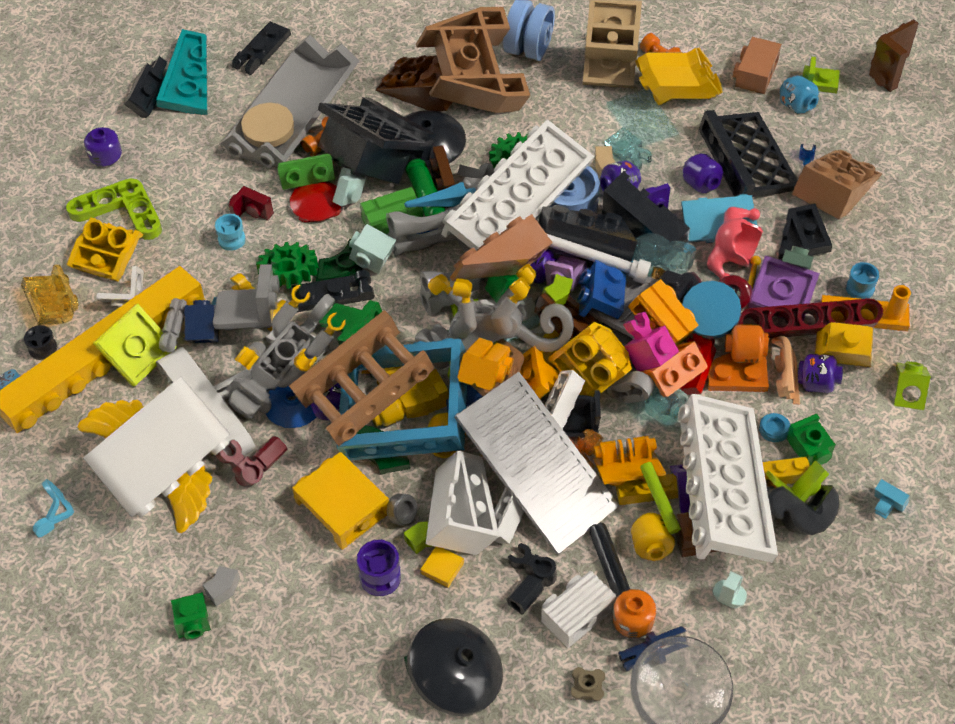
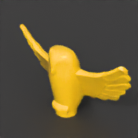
M119 400L115 404L105 402L100 408L91 410L87 417L79 422L78 430L107 438L144 406L139 400H132L131 402ZM205 465L191 476L187 472L177 479L180 485L167 496L174 512L175 527L178 533L185 532L191 524L198 520L200 513L206 509V498L210 495L209 484L212 482V476L205 471Z

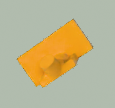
M533 346L523 354L525 359L520 373L540 399L552 390L560 372L546 363L542 351Z

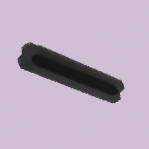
M602 522L590 526L589 532L609 587L618 597L622 592L630 590L628 581L606 524Z

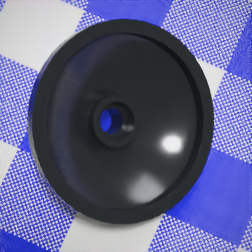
M433 110L417 111L404 116L436 134L433 147L444 145L449 164L456 160L463 152L466 144L465 130L452 116ZM433 147L429 159L434 158ZM410 154V158H409V160H408V163H409L410 161L414 160V159H419V158H417L416 156ZM424 160L425 163H426V165H427V167H429V166H430L429 160Z
M454 618L432 621L415 635L409 646L407 666L412 684L419 695L438 711L452 716H470L487 708L497 697L503 681V667L500 655L490 638L471 623ZM461 654H463L468 659V661H465L462 658Z

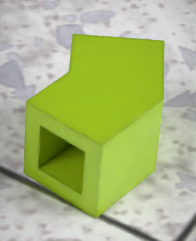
M556 274L553 283L544 288L542 294L545 293L555 303L564 305L569 296L573 279Z
M429 521L418 522L404 532V541L416 554L426 547H435L426 544Z

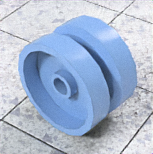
M515 0L507 17L510 30L503 38L504 52L520 55L524 51L527 58L541 61L553 33L555 21L554 7L539 3L534 8L532 1Z
M588 166L549 207L560 205L574 211L588 209L597 214L600 188L597 173Z

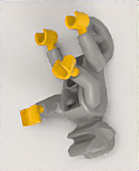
M526 264L515 273L519 279L509 286L498 300L497 305L476 306L475 301L470 298L472 283L469 280L457 278L452 288L445 275L439 274L432 278L428 283L430 291L434 295L445 291L447 294L446 298L457 306L458 312L451 322L449 331L441 325L435 324L432 330H420L415 336V340L417 342H435L446 338L461 339L465 349L468 350L479 338L494 343L502 338H514L517 336L531 347L535 346L543 352H553L569 342L573 333L574 323L570 311L565 306L550 304L541 313L540 325L545 333L550 334L555 328L551 318H560L562 332L558 337L552 339L543 338L522 325L523 316L517 308L519 306L518 301L523 300L530 290L529 285L532 284L536 276V272L531 265ZM448 361L432 363L436 369H444L450 366Z
M301 285L295 286L291 293V301H286L272 320L273 335L276 339L266 350L264 344L254 342L248 347L244 346L234 360L241 363L247 370L253 367L250 372L252 374L251 379L236 378L230 385L234 392L228 400L229 405L245 418H253L258 411L268 413L271 409L268 390L275 391L277 387L286 388L306 373L317 361V357L324 352L333 340V333L344 328L346 320L342 322L340 327L332 326L331 320L337 314L333 313L328 317L326 329L322 328L315 338L310 335L335 302V299L329 294H325L310 312L308 319L299 326L294 321H291V319L299 310L297 306L309 300L310 292L307 293L304 299L299 300L296 298L295 293Z

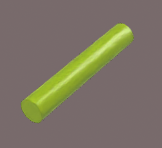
M652 462L644 463L640 466V469L669 534L677 533L681 530V527Z

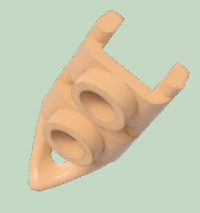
M775 337L771 342L781 348L780 355L775 356L776 369L778 373H782V379L776 380L779 397L786 396L787 399H793V404L800 405L796 354L787 337Z

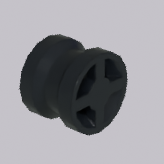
M34 326L26 331L24 335V342L28 352L36 360H44L57 351V342L54 339L52 330L47 326Z

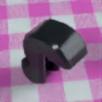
M821 485L819 491L811 497L807 504L784 486L776 488L774 486L767 487L772 519H781L783 525L791 532L803 535H815L824 532L833 523L838 514L840 505L839 495L833 485Z

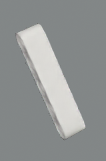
M183 347L156 361L160 373H165L169 385L182 376L230 432L226 439L228 441L234 439L240 444L243 455L255 449V444L245 427ZM228 446L222 449L228 456L232 455V450Z

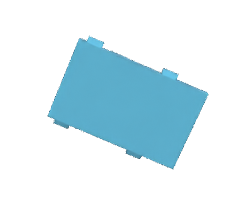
M740 194L735 197L707 199L706 197L698 198V200L681 201L684 223L690 227L688 243L700 241L714 243L716 233L724 223L725 211L730 207H739L747 210L753 209L752 195ZM744 218L750 223L757 225V220L753 221L749 218Z

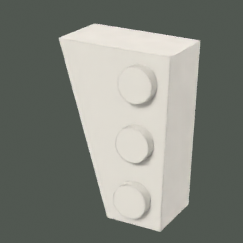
M457 450L435 472L426 544L477 555L499 537L483 458Z

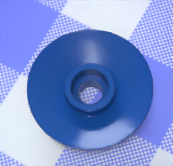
M289 386L286 388L277 387L275 391L270 390L268 392L271 409L265 414L274 424L284 428H299L317 418L310 405L305 408L298 398L288 400L289 397L295 396Z

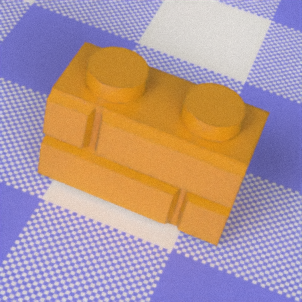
M661 279L639 294L628 305L634 315L646 312L651 330L666 326L675 345L699 326L695 321L693 312L688 308H684L676 298L674 289L666 285Z
M479 338L463 354L457 376L458 380L469 385L476 383V387L489 391L493 389L497 382L503 383L505 376L510 374L514 358L509 357L510 347L499 343L493 345L492 341Z

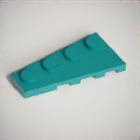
M181 30L156 99L157 107L190 114L207 115L206 34Z

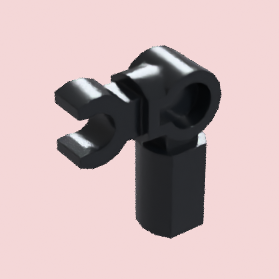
M520 543L518 551L524 554V557L516 558L510 554L508 562L515 569H525L527 576L508 596L506 601L510 607L523 615L544 591L543 587H548L555 583L557 580V567L553 559L541 557L537 554L533 555L529 546Z

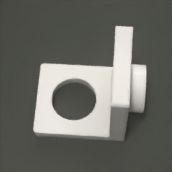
M132 266L130 294L97 293L96 299L102 302H110L111 307L114 308L121 307L142 292L144 271L137 266Z

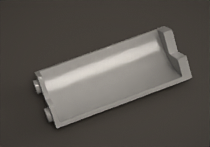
M309 35L297 44L220 144L227 149L231 156L235 158L241 157L268 168L277 166L278 163L286 162L320 116L321 112L318 111L319 103H329L359 63V60L342 43L328 52ZM263 103H278L287 107L293 115V135L287 142L277 147H273L269 142H265L260 147L250 144L243 135L241 125L243 116L249 109Z

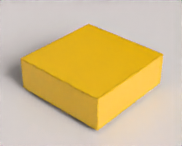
M435 546L421 567L420 572L422 575L449 588L463 566L464 558L444 548Z

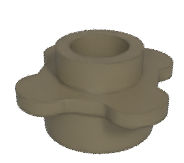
M577 667L573 670L572 677L575 681L574 686L571 688L572 697L578 700L593 699L594 701H600L604 697L602 682L605 680V673L600 669L587 671L582 667ZM590 682L591 686L588 687L585 683Z

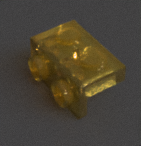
M60 264L53 265L51 276L23 277L21 287L37 325L63 324L72 321L74 311L78 309V298L76 294H73L69 286V278L64 274Z

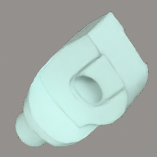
M730 571L727 580L718 581L713 588V595L717 601L734 609L743 606L747 599V592L741 587L743 576Z

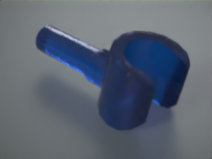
M801 144L799 159L803 161V165L814 160L816 145L814 144L812 145V150L804 149V144Z

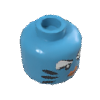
M796 75L788 78L780 87L781 103L797 114L812 110L818 104V87L803 76Z

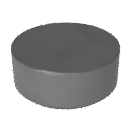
M402 493L393 495L387 504L388 519L393 524L403 526L409 525L414 521L417 514V503L414 497Z

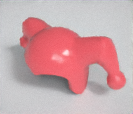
M730 207L725 211L724 223L716 233L715 246L707 259L708 269L717 275L720 280L730 275L725 273L722 265L728 261L745 267L749 266L750 259L756 251L763 230L744 218H749L753 221L758 220L760 217L758 209L747 210L739 207Z

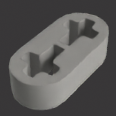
M633 371L628 372L608 387L607 393L610 397L629 404L647 400L656 385L647 374Z

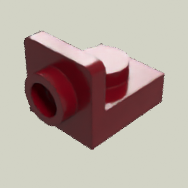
M243 186L237 194H234L228 204L230 214H235L239 217L246 211L253 218L261 217L269 220L274 214L271 197L246 186Z

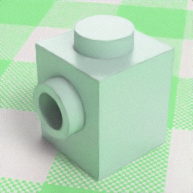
M366 224L361 233L355 232L349 243V246L352 247L349 259L355 261L360 267L368 268L379 274L392 253L396 239Z

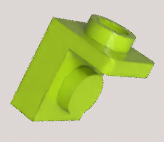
M811 56L809 66L804 65L802 76L813 82L820 92L837 94L840 70L815 67L816 57Z

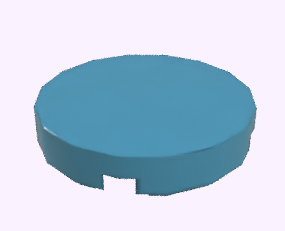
M717 281L701 282L692 287L685 295L682 304L684 308H688L693 312L695 321L699 325L692 333H696L706 339L722 338L726 334L731 333L741 315L740 299L735 291L725 283Z

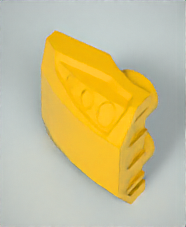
M90 217L89 221L84 225L83 232L75 241L67 266L119 282L139 238H142L144 234L137 230H126L121 226L116 227L110 223H102L100 220Z
M593 322L547 358L550 363L552 362L559 372L574 370L585 380L579 395L594 397L595 390H600V393H602L632 370L629 352L610 328Z

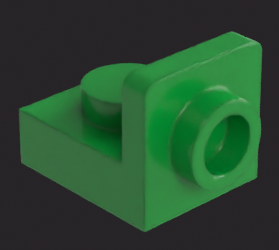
M203 592L171 600L174 615L173 623L178 638L197 639L204 632L211 630Z

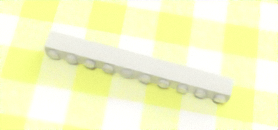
M574 370L560 371L545 403V407L562 429L567 423L569 414L574 408L575 401L582 391V386L585 382ZM505 487L494 511L499 537L495 542L510 544L524 513V510L507 487Z

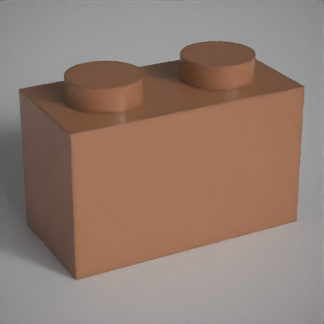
M752 36L749 45H744L740 55L741 63L736 62L733 71V77L736 78L735 87L765 94L779 61L782 44Z

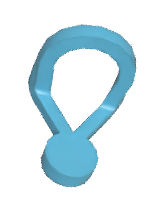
M48 479L41 484L53 499V503L46 518L38 520L33 526L34 533L40 538L54 529L55 523L69 518L74 513L70 502L65 499L60 489ZM60 500L67 511L55 516Z

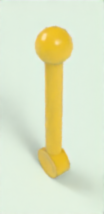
M752 256L750 259L752 267L748 283L752 289L757 266L761 264L759 256Z

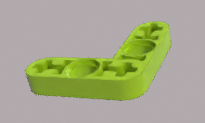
M134 178L125 179L77 196L66 205L70 219L75 222L86 221L90 217L94 218L125 207L135 229L144 234L142 239H155L162 232L160 219L142 183ZM128 189H133L135 192L130 193V192L127 191V190H128ZM103 198H112V201L108 204L99 203ZM81 207L83 210L78 212L76 208ZM137 207H147L142 213L133 212ZM148 219L150 226L153 227L152 229L148 230L145 227V220Z

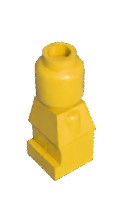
M435 369L429 373L425 380L418 382L372 419L376 427L381 424L387 427L403 420L404 414L407 418L428 415L447 406L446 400L449 398L448 388Z

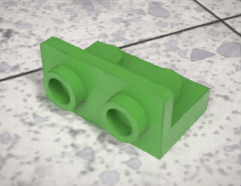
M330 154L282 162L277 165L282 190L335 180Z

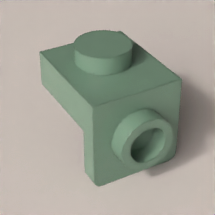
M792 246L791 250L785 249L782 261L809 270L814 257L808 255V249Z

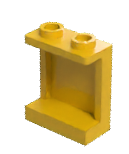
M339 452L333 458L323 461L317 470L308 476L300 478L296 485L292 487L295 502L299 506L303 503L333 534L334 542L342 550L387 516L389 498L342 452Z

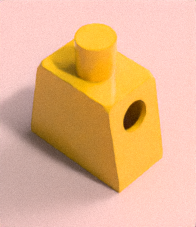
M832 322L817 332L815 354L832 355L836 358L838 364L871 367L873 348L872 327Z

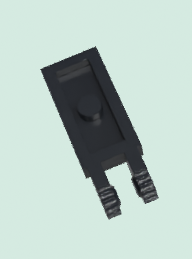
M269 21L242 51L237 53L232 60V68L239 70L250 59L246 63L245 73L252 75L291 36L290 29Z

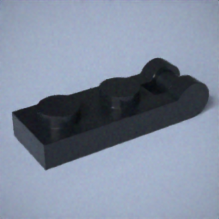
M360 270L351 276L301 284L302 286L295 293L296 298L302 300L308 292H310V298L307 302L300 303L297 306L299 309L297 313L313 310L325 294H329L335 299L334 304L342 305L374 299L373 287L369 285L371 283L370 273L366 270ZM357 286H358V289H357V290H355V291H351V290H350L351 287H357Z

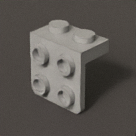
M272 264L260 265L257 289L230 290L218 293L213 318L215 329L232 330L235 328L272 326L273 312L277 309L276 293H279L278 275L273 276Z

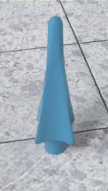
M460 182L433 194L406 201L404 205L407 208L430 206L454 207L460 204L469 192L474 194L476 189H465L464 182Z

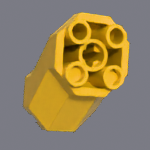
M700 47L694 48L687 53L649 52L635 60L639 71L642 73V76L639 77L642 86L646 91L651 90L653 98L659 106L672 99H711L723 93L719 77L716 73L713 74L711 70L712 64Z

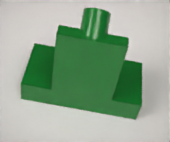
M369 300L362 310L335 303L319 323L321 327L327 328L328 317L333 313H337L331 320L333 327H340L342 322L346 320L344 328L339 330L342 334L337 338L339 345H341L379 315L382 309L379 302Z

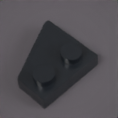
M816 204L788 209L778 260L782 261L785 249L791 250L792 246L808 249V255L810 256L832 251L831 240Z

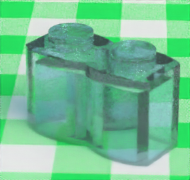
M654 233L642 234L636 238L637 245L633 260L639 261L642 259L651 262L650 266L659 265L665 271L669 270L678 274L687 273L692 269L697 249L691 244L684 241L669 242L665 237Z

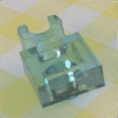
M622 127L605 140L604 146H612V154L620 161L630 159L631 163L637 166L639 170L642 169V161L639 159H644L648 163L652 160V153L642 148V141L625 127Z

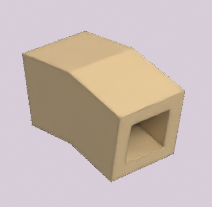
M595 146V168L601 177L603 168L615 162L612 155V146Z

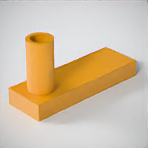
M904 285L894 287L889 302L877 300L882 305L883 316L874 328L908 332L910 327L908 301L911 295L908 287ZM822 295L821 302L855 300L859 298ZM861 310V315L864 319L874 320V315L870 310ZM831 312V317L834 321L838 323L845 322L842 313Z

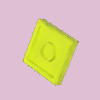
M135 304L93 342L96 348L133 387L157 366V360L170 354L159 349V341L163 332L139 304Z

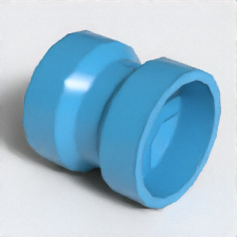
M867 262L853 265L846 284L847 293L852 298H871L879 279L878 269Z

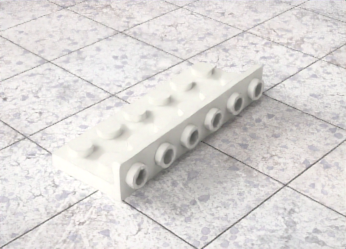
M547 119L540 127L536 125L532 128L524 143L520 141L516 144L510 153L511 156L507 160L505 158L500 160L491 176L486 175L477 186L478 190L474 194L471 192L466 194L460 203L461 207L457 211L452 209L442 221L445 225L441 235L446 238L452 233L468 247H474L477 251L484 244L483 241L495 232H498L500 235L507 229L506 226L517 217L521 216L522 219H525L532 214L537 220L540 217L542 207H549L588 167L594 156Z
M691 394L686 404L681 405L679 409L678 422L681 423L682 434L680 443L684 447L683 468L687 472L686 492L690 497L689 518L693 522L692 543L696 547V556L698 559L704 560L712 549L772 563L778 556L754 408Z

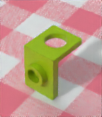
M913 361L897 362L896 371L899 377L894 406L924 410L931 378L927 367ZM908 386H916L920 390V397L914 402H908L902 396L903 390Z
M814 461L791 488L769 470L766 475L777 487L784 486L805 502L819 491L821 483L829 473L821 464Z

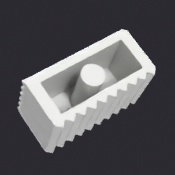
M589 571L583 577L580 575L573 577L566 586L567 590L559 596L556 594L551 595L542 605L541 622L567 648L572 646L613 612V606L617 598L616 594L606 584H603L602 580L598 579L597 575H594L592 571Z

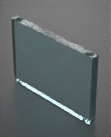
M643 90L607 102V107L612 111L637 149L679 135V132L662 108L655 102L649 90Z

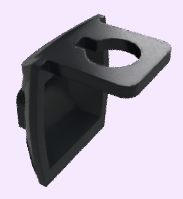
M595 390L594 397L578 395L575 406L563 427V431L569 439L599 435L601 419L600 390Z

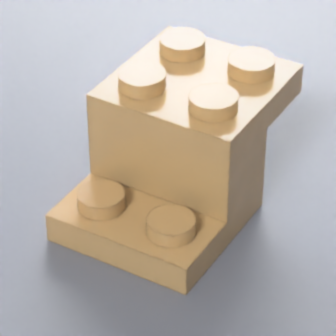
M590 0L582 85L634 88L635 60L638 51L642 1Z

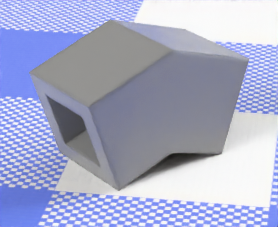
M219 566L214 578L203 584L205 593L216 607L234 595L240 580L238 570Z

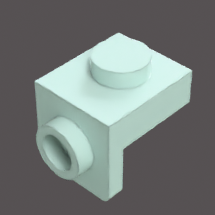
M348 168L341 169L333 202L340 206L356 203L361 197L366 178H359L351 174V169Z

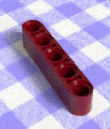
M870 298L745 309L741 312L737 324H743L745 319H753L757 325L762 327L764 333H768L769 338L778 336L816 335L818 331L829 323H838L831 317V312L835 311L843 314L845 322H842L843 324L874 328L883 316V308L877 300ZM861 310H870L874 315V320L864 319L861 315ZM803 314H810L815 318L816 323L814 325H807L802 321L801 317ZM780 316L785 319L787 325L782 328L777 327L773 324L772 318Z

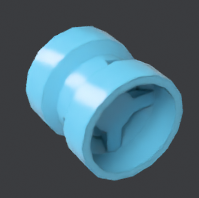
M225 214L216 220L215 229L218 235V242L223 249L233 251L245 244L246 237L243 231V223L239 216Z

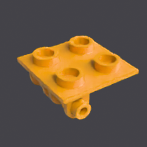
M648 435L633 438L634 452L631 439L627 438V453L625 454L622 441L619 439L617 440L618 455L615 440L599 442V446H594L595 458L593 459L603 483L619 486L631 480L640 479L641 481H646L640 466L647 462H652L657 476H665L666 472L654 452L657 449L655 438H649Z

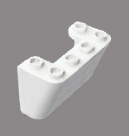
M181 376L84 456L83 459L131 517L137 514L142 518L155 507L156 502L154 499L162 493L166 497L180 485L177 481L178 478L186 472L189 476L193 475L205 464L201 460L209 452L216 455L229 444L226 438L230 435V432Z

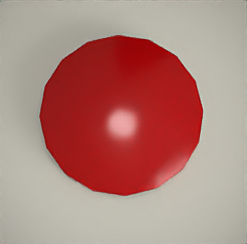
M327 181L300 186L293 191L290 197V208L298 216L299 220L305 223L336 217L340 214L342 206L333 202L337 186Z

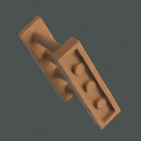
M385 310L289 385L305 408L314 402L332 422L326 427V430L338 446L352 439L361 428L418 382L425 380L429 373L435 369L424 350L414 357L396 339L400 331L392 317ZM384 345L404 364L391 376L372 357ZM361 364L380 383L367 395L348 376L349 373ZM337 383L356 403L342 415L324 396V393Z

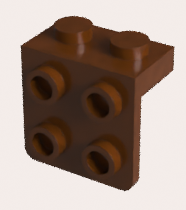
M914 19L901 24L898 28L887 34L881 35L876 42L869 76L875 80L878 86L884 87L889 92L898 88L906 58L910 55L919 24Z

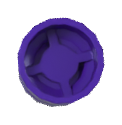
M372 540L364 544L357 554L359 578L363 589L373 596H386L393 593L401 582L400 560L396 547L385 540Z

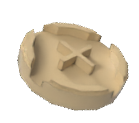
M263 103L254 106L247 111L241 122L245 139L256 147H260L265 142H269L273 147H277L287 142L294 132L292 113L287 107L278 103Z

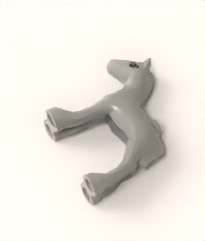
M465 177L462 182H464L465 189L475 188L477 191V186L483 178ZM460 204L442 213L427 217H415L398 211L386 213L389 228L387 235L396 239L392 250L393 254L398 256L405 252L419 251L438 243L457 240L465 252L470 250V247L452 233L446 238L441 235L445 225L442 223L443 219L452 209L457 211L461 207ZM420 272L421 303L429 316L439 313L442 307L453 305L454 303L446 298L447 294L445 291L434 295L428 288V283L435 276L443 274L448 278L450 286L453 288L454 282H456L450 279L453 272ZM484 278L467 279L472 283L471 292L479 289L480 283Z

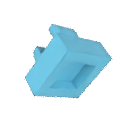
M881 479L875 488L874 496L880 499L875 507V513L886 519L893 507L903 512L909 503L910 495Z

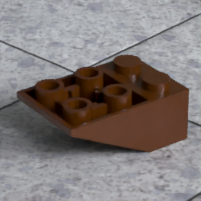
M422 55L411 58L402 57L398 59L394 64L395 66L382 78V82L375 89L377 92L425 110L447 111L453 103L432 97L429 94L439 76H443L437 55Z

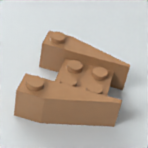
M479 7L425 27L416 42V48L435 47L443 75L439 76L430 90V96L494 113L519 111L531 96L524 73L500 74L492 47L499 46L510 30L504 7Z

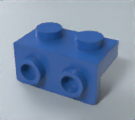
M595 260L590 269H584L579 279L581 291L577 298V303H579L578 315L585 317L591 308H595L618 319L624 312L626 274L615 267L607 266Z

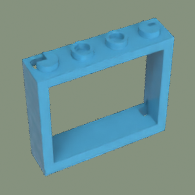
M446 338L442 341H418L413 344L403 345L414 357L424 350L431 363L451 361L447 426L356 434L352 439L345 441L340 446L336 445L339 452H342L352 461L465 450V431L454 418L456 413L466 409L467 384L460 382L457 378L463 354L466 352L461 339ZM387 346L382 347L372 355L382 368L404 365ZM362 364L348 374L357 386L359 371L367 370ZM341 387L339 413L342 415L356 403Z

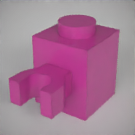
M645 311L634 316L635 319L623 324L627 332L634 336V339L624 347L629 352V357L637 371L662 366L679 352L666 326L651 330L650 321Z

